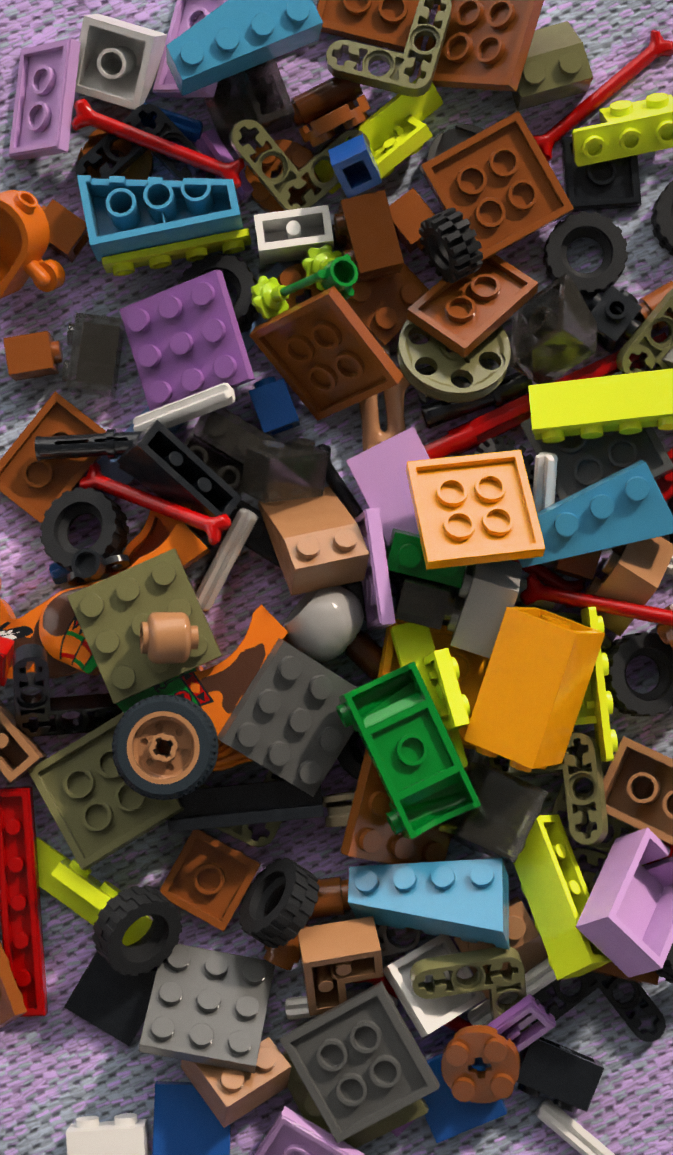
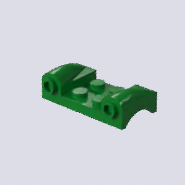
M415 662L404 665L339 696L341 704L336 706L339 718L345 727L352 726L354 731L359 732L391 801L389 803L391 811L386 813V818L395 835L402 833L405 839H413L448 819L481 806Z

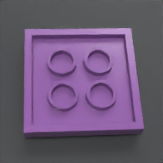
M213 270L119 309L150 411L222 383H228L234 388L255 380L222 271Z

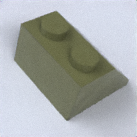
M568 21L535 30L517 92H512L517 111L588 92L593 79L592 71L583 42Z

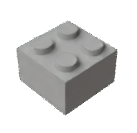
M509 560L466 566L459 594H456L447 630L453 632L450 646L487 658L491 657L506 607H514L519 594L522 574L520 563Z

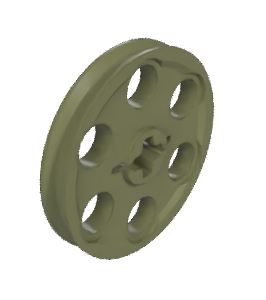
M407 319L401 329L397 346L398 364L409 383L429 397L454 403L478 400L493 392L503 381L511 357L510 342L502 326L497 328L490 338L485 339L470 354L463 358ZM412 334H422L428 339V342L418 345L411 342L409 336ZM489 358L496 361L499 367L494 370L485 369L480 365L479 361ZM419 364H428L436 372L431 375H423L415 367ZM462 376L467 378L471 385L466 388H459L452 383L451 379Z

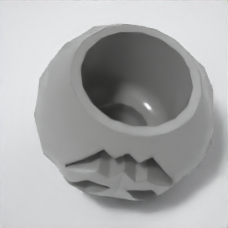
M343 585L308 592L298 602L284 622V628L288 632L287 642L318 663L328 662L341 655L347 646L354 641L361 630L364 614L360 600L352 590Z

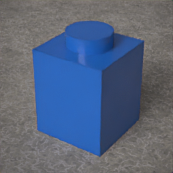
M363 134L328 150L331 166L347 198H351L382 183L377 163Z
M273 376L254 383L255 389L248 392L265 438L300 426V421L284 378L276 381Z

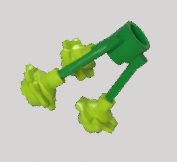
M324 244L321 248H310L307 252L309 258H305L301 263L306 271V278L285 286L280 285L275 277L269 279L264 275L259 277L258 283L251 287L253 306L265 320L273 318L288 310L289 305L286 299L289 298V294L314 283L316 288L321 291L335 286L347 301L354 295L355 292L352 285L358 279L357 266L351 260L350 255L345 254L342 256L339 250L333 251L329 244Z

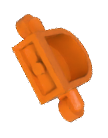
M7 190L0 193V299L19 291L29 277L33 280L35 286L43 292H51L60 288L65 282V271L59 262L53 259L42 260V256L49 244V224L37 199L27 191Z

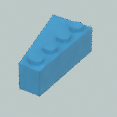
M227 0L166 45V63L181 95L184 96L318 41L323 22L313 0Z
M77 175L89 243L97 262L102 261L101 258L244 229L233 179L183 178L182 181L163 180V177H148V180L126 179L125 176H109V179L91 178V175Z

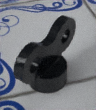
M83 548L76 552L72 558L71 568L73 572L67 575L68 584L71 586L84 585L98 580L103 574L123 570L130 565L129 556L118 554L105 559L97 551L91 548Z

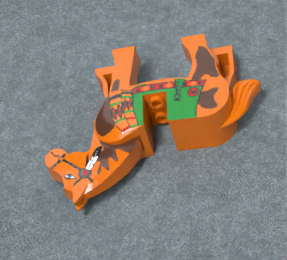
M150 510L143 529L127 544L122 553L129 556L130 565L123 570L110 573L108 577L174 548L179 555L184 569H187L211 551L185 523ZM99 581L60 591L18 619L15 617L10 605L0 598V637L14 640V651L25 644L42 646L48 655L49 679L70 676L80 671L88 675L99 676L101 673L67 598L68 595ZM261 604L252 614V619L243 641L224 661L205 670L202 666H199L116 704L125 713L134 704L148 697L157 695L183 697L194 702L207 713L214 724L218 736L278 639L280 638L287 642L288 632ZM12 659L7 679H13ZM27 662V672H35L34 662ZM218 739V757L212 772L224 771L253 760ZM162 740L159 751L170 754L171 746H173L172 743Z

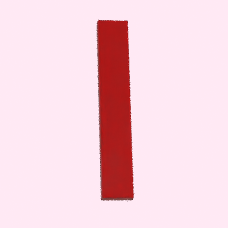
M33 786L0 788V916L2 944L27 1010L20 1017L45 1016L48 1013Z

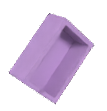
M648 827L615 839L576 925V928L628 977L662 969L673 943V856L642 866L643 864L668 856L671 851Z

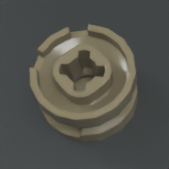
M355 791L322 796L323 807H326L328 816L325 817L326 827L347 826Z

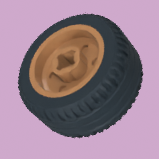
M174 695L152 696L134 704L119 720L112 741V757L120 777L138 794L156 800L177 799L199 788L212 773L219 749L217 732L207 713L194 702ZM162 740L172 743L173 746H171L170 754L159 751Z

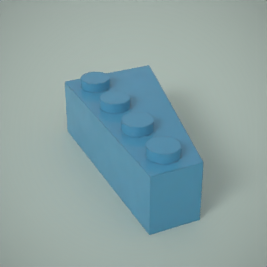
M639 460L537 512L546 548L543 557L518 560L522 568L673 534V515L647 463Z
M502 858L349 866L348 904L356 919L373 916L375 924L399 929L408 927L423 930L425 934L435 936L444 934L460 937L462 941L477 943L478 941L495 944L497 948L510 950L509 878Z

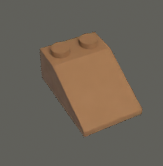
M330 487L258 501L259 510L291 596L363 581L365 579L369 551L357 522Z
M623 736L618 746V751L614 755V761H611L603 779L607 814L640 830L648 827L660 840L673 845V759Z

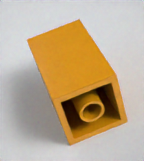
M506 607L464 741L476 745L475 751L492 758H497L500 755L509 759L511 767L524 772H532V769L537 768L545 770L547 766L562 764L605 633L538 607Z

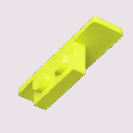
M433 82L424 95L410 97L397 94L355 128L367 136L370 142V151L377 163L381 179L389 176L405 158L419 152L424 143L433 137L427 124L422 122L443 104V100ZM321 160L314 168V172L322 183L330 181L334 172L328 161ZM340 182L329 193L333 194L341 188Z
M654 93L648 95L646 100L636 102L621 100L610 104V107L599 109L601 124L577 128L572 131L574 162L578 167L673 148V97L671 94Z
M245 228L102 257L101 260L106 273H113L114 276H126L134 273L135 268L149 265L151 269H160L172 265L173 260L186 258L187 261L194 262L205 258L204 256H207L208 253L223 251L224 254L239 253L245 250V246L252 243L249 229Z
M596 607L581 609L582 624L604 632L603 617L601 614L597 615ZM600 648L575 725L594 723L595 739L599 745L601 761L609 762L614 761L613 753L618 751V739L616 731L610 729L609 714L613 713L614 705L612 694L610 691H606L604 676L609 674V662L607 654L601 653Z
M426 619L393 626L390 629L400 667L415 662L464 768L467 767L468 761L458 729L470 723L468 717L471 714L466 695L461 694L457 680L460 677V670L456 659L451 657L449 648L435 649Z
M36 837L39 886L94 926L101 909H104L107 902L111 898L116 897L121 890L108 881L101 883L90 875L92 873L90 868L86 871L82 870L75 858L71 861L44 840ZM147 915L136 920L125 932L122 943L128 946L139 941L148 932L153 920Z

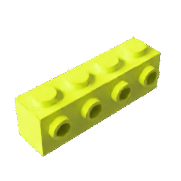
M673 368L528 385L532 431L535 440L542 439L543 443H559L564 441L567 436L580 435L583 439H595L604 435L603 432L619 431L623 435H632L642 432V428L658 426L659 430H673Z
M559 814L534 816L503 833L508 855L515 866L521 882V890L527 898L534 917L535 927L540 933L548 954L549 965L553 969L556 979L580 977L612 962L576 928L590 894Z

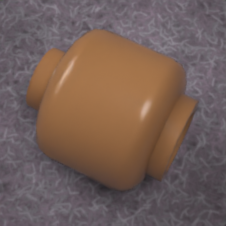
M152 612L147 622H141L140 652L141 654H147L148 659L152 663H185L190 656L191 649H198V626H191L190 619L184 612Z

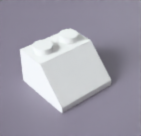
M101 14L84 15L79 37L81 44L75 92L133 110L143 105L156 79L167 34Z

